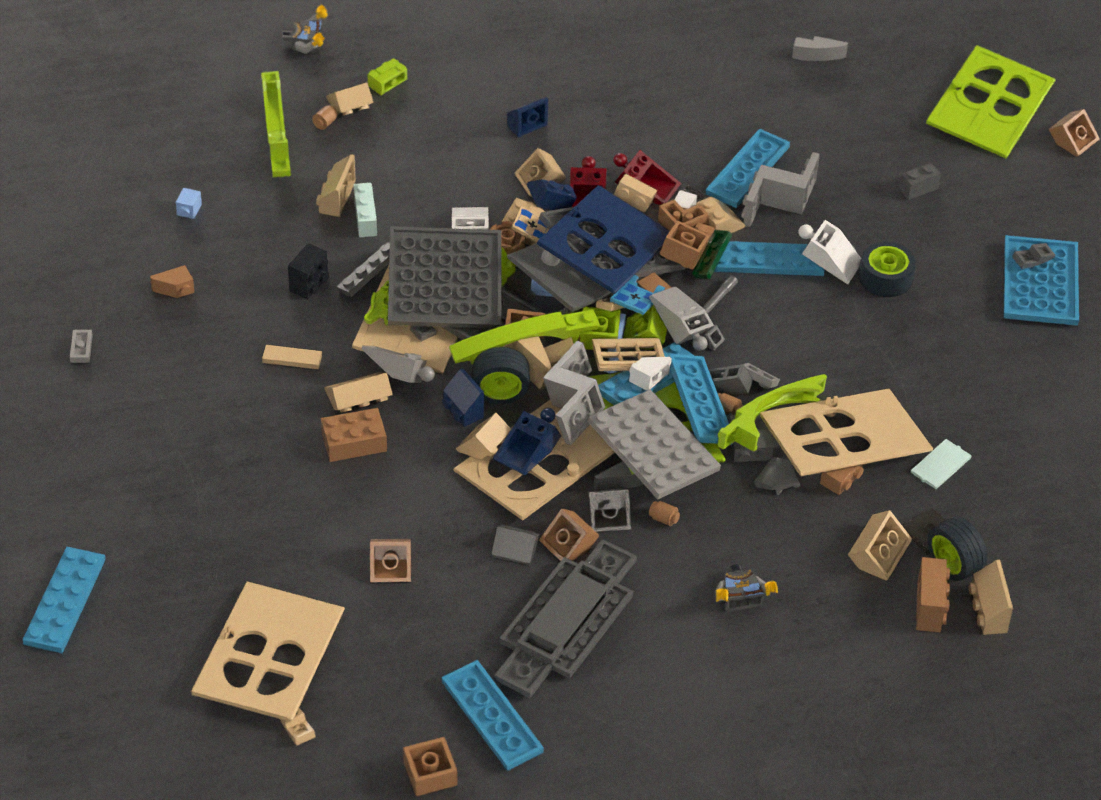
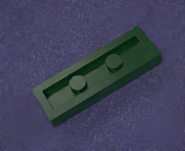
M714 230L692 273L695 278L710 280L733 236L730 231Z

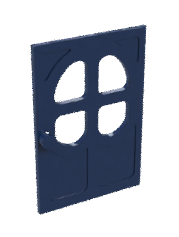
M598 185L537 241V245L611 293L616 294L662 248L665 238L670 231ZM583 221L593 222L601 226L605 234L601 238H595L581 229L578 224ZM574 234L588 243L591 248L582 255L575 253L568 245L567 235ZM613 240L624 241L632 247L635 255L627 258L609 247L608 244ZM599 253H603L622 267L602 269L595 266L591 261Z

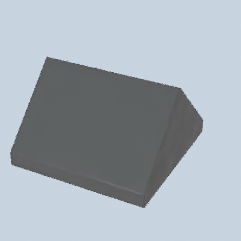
M506 525L498 526L492 557L530 566L541 533Z

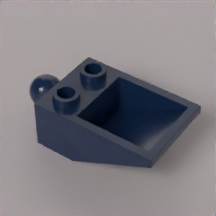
M545 408L541 411L540 418L523 411L494 455L493 460L525 476L551 453L561 438L557 428L550 424L555 420V411L551 408Z

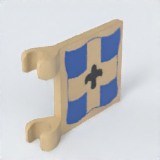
M523 206L520 207L511 229L536 243L549 231L539 219V215Z

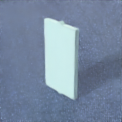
M945 439L911 470V473L921 479L923 483L926 482L937 489L971 458V455L962 450L960 446H956Z

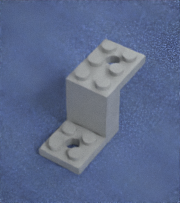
M813 152L810 159L807 158L805 170H802L801 174L761 165L759 171H755L754 183L749 185V194L744 196L743 205L745 207L741 217L744 218L745 226L751 227L760 204L802 215L816 182L820 154Z
M576 341L543 377L552 405L561 408L556 414V418L564 441L569 445H572L590 425L588 423L589 416L601 412L605 408L596 379L587 377L592 369L584 345L579 341Z

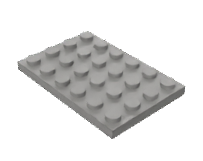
M651 389L588 418V423L657 499L720 471L721 465Z

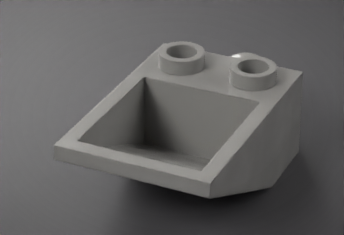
M676 286L649 296L676 345L693 339L692 344L696 350L702 351L707 347V339L701 335L714 325L704 308Z
M362 345V350L392 378L409 383H421L422 380L429 382L435 376L434 370L426 366L427 360L421 359V355L414 353L402 354L377 346Z

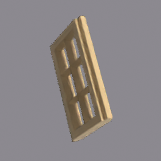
M659 338L592 339V347L599 371H629L631 365L637 362L623 361L622 357H638V360L642 357H665ZM620 348H635L636 351L621 352ZM639 348H654L655 351H640ZM601 349H616L617 352H601ZM603 358H618L619 361H604Z

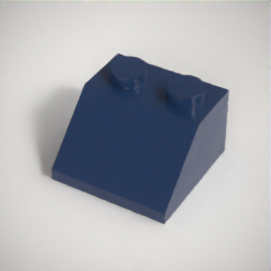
M548 98L535 100L507 112V126L517 137L548 125Z
M544 179L529 181L526 184L536 206L551 211L570 208L577 199L573 188L567 184L562 185L555 181Z
M461 368L443 390L442 403L446 409L452 412L455 420L466 427L484 418V392L468 373Z

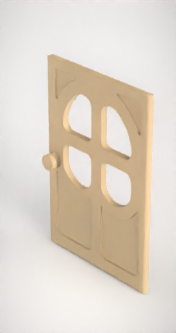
M389 265L377 291L381 290V287L389 280ZM380 318L373 324H367L363 320L352 348L363 351L362 345L381 347L402 354H418L422 356L421 359L427 360L426 366L431 367L434 372L443 374L451 356L449 346L456 343L458 337L442 327H433L437 330L436 335L421 342L411 332L410 326L385 325L384 319Z
M890 389L840 398L834 396L833 399L827 397L824 401L760 412V417L800 476L933 451V447ZM836 413H842L849 416L854 421V425L835 429L830 426L823 415L833 417ZM811 418L815 421L821 432L799 436L791 431V427L801 419ZM860 436L869 442L870 447L865 451L850 452L840 439ZM828 442L838 456L826 457L815 455L804 450L802 446Z
M549 400L531 414L540 418V413L545 408L553 409L555 414L561 408L553 406L551 400ZM555 417V420L550 424L557 428L561 438L551 453L545 458L553 454H559L567 458L569 465L560 474L552 475L537 464L528 473L545 483L544 486L522 492L509 489L508 485L522 476V474L512 469L502 477L496 478L491 476L488 468L495 454L491 457L487 455L483 459L470 456L453 470L521 520H524L615 452L591 425L585 429L572 445L566 444Z
M246 582L191 694L292 722L344 612V607ZM248 634L260 635L267 641L262 654L259 656L236 651L233 647L238 638ZM282 644H294L303 650L305 657L298 666L280 663L272 660L276 649ZM233 661L254 668L245 687L236 688L228 683L223 672L225 663ZM266 672H273L293 678V682L278 693L262 695L257 692V688Z

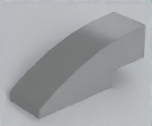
M814 36L813 40L796 37L792 59L828 61L846 58L848 43Z

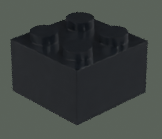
M308 243L288 265L289 292L308 300L328 280L326 250Z

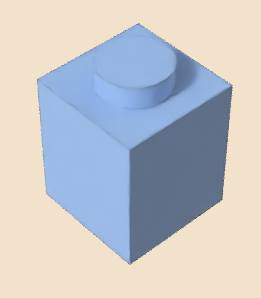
M183 188L176 201L177 215L194 219L202 205L201 191Z

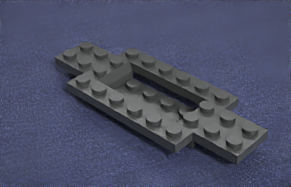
M602 539L585 562L581 561L578 564L564 557L500 637L499 643L514 651L495 674V681L531 698L552 670L570 679L633 597L634 591L619 583L634 565L637 556ZM601 597H605L598 605V607L594 610V612L591 614V616L587 619V621L584 623L581 629L577 632L574 638L570 641L567 647L563 650L564 644L568 641L571 635L582 623V621L592 610L595 604L599 601Z

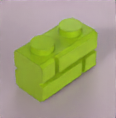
M395 58L384 62L380 67L371 70L367 74L368 86L379 95H383L407 80V68Z

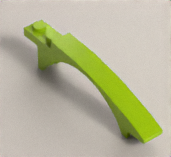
M279 72L261 73L272 174L273 177L291 176Z
M593 309L562 315L560 311L494 328L449 346V350L455 363L470 361L473 364L476 357L485 350L503 347L512 342L530 337L552 336L563 340L571 337L575 344L581 332L598 329L600 324Z
M818 375L784 385L757 397L736 411L735 419L718 432L717 446L724 450L735 441L753 452L756 451L760 433L756 428L755 420L760 415V412L783 404L820 401L817 396L825 389L827 375Z

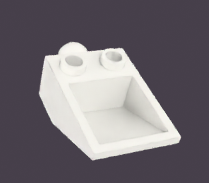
M488 207L452 208V228L489 230Z
M826 220L816 234L810 225H802L799 228L800 237L811 239L802 254L846 284H849L860 267L861 257L842 231Z

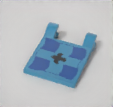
M634 275L610 298V301L644 315L653 305L649 296L664 291L665 287L658 285L652 293L638 287L636 281L639 276Z

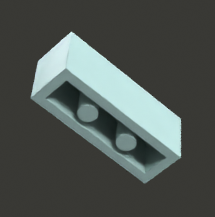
M372 183L353 184L359 237L377 236V219Z

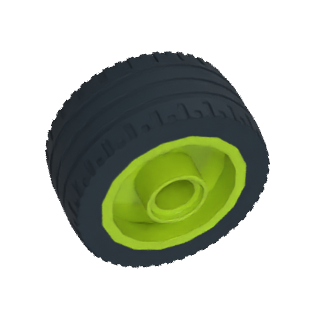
M883 241L874 243L866 248L862 255L859 269L860 282L866 290L877 296L895 297L902 295L910 289L914 280L916 269L914 255L907 247L895 242Z
M507 347L491 348L480 353L474 360L472 379L483 390L484 401L494 404L513 403L521 399L528 391L530 383L529 364L525 356L515 349Z
M954 516L930 530L927 536L929 552L932 558L947 559L946 568H950V579L955 581L964 580L986 565L988 554L984 541L976 528L966 519Z

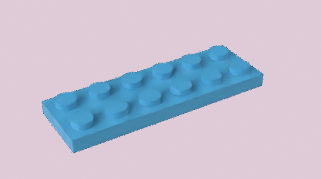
M759 129L706 188V195L737 208L744 200L745 194H749V185L754 183L755 171H759L761 165L773 167L787 151L790 142Z
M729 241L714 272L824 276V268L802 254L808 244Z
M675 342L663 348L665 357H668L669 354L694 356L680 345H676ZM671 369L668 375L651 388L653 393L675 382ZM622 371L598 385L601 396L613 405L647 390L629 381V371Z
M669 354L668 357L672 358L670 369L695 438L700 443L718 444V432L729 423L704 357Z
M66 547L26 631L23 645L63 653L105 562L104 554Z
M478 660L442 677L443 685L507 771L544 752L543 746Z

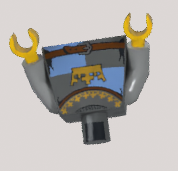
M320 5L316 9L317 14H314L308 20L294 22L293 31H283V41H292L294 51L304 54H320V47L325 39L322 35V20L320 18L325 19L327 17V9Z
M734 564L729 567V572L724 574V580L719 582L715 596L716 602L724 600L725 611L763 606L765 593L766 596H769L771 592L778 593L775 581L764 582L761 578L755 576L752 570H741L740 565Z

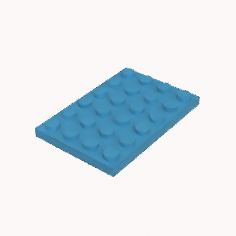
M1005 235L1003 318L1078 326V242ZM1046 243L1055 254L1053 259L1025 269H1021L1012 258L1015 251L1029 250L1032 244Z

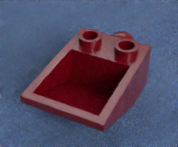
M641 150L638 151L630 162L627 161V157L623 153H618L613 158V162L617 167H624L615 183L619 184L625 174L657 190L652 200L655 204L662 205L667 203L681 185L677 179Z
M586 156L582 159L581 164L583 168L571 167L570 186L577 197L572 207L581 202L598 185L606 189V168H594L596 161L591 156Z

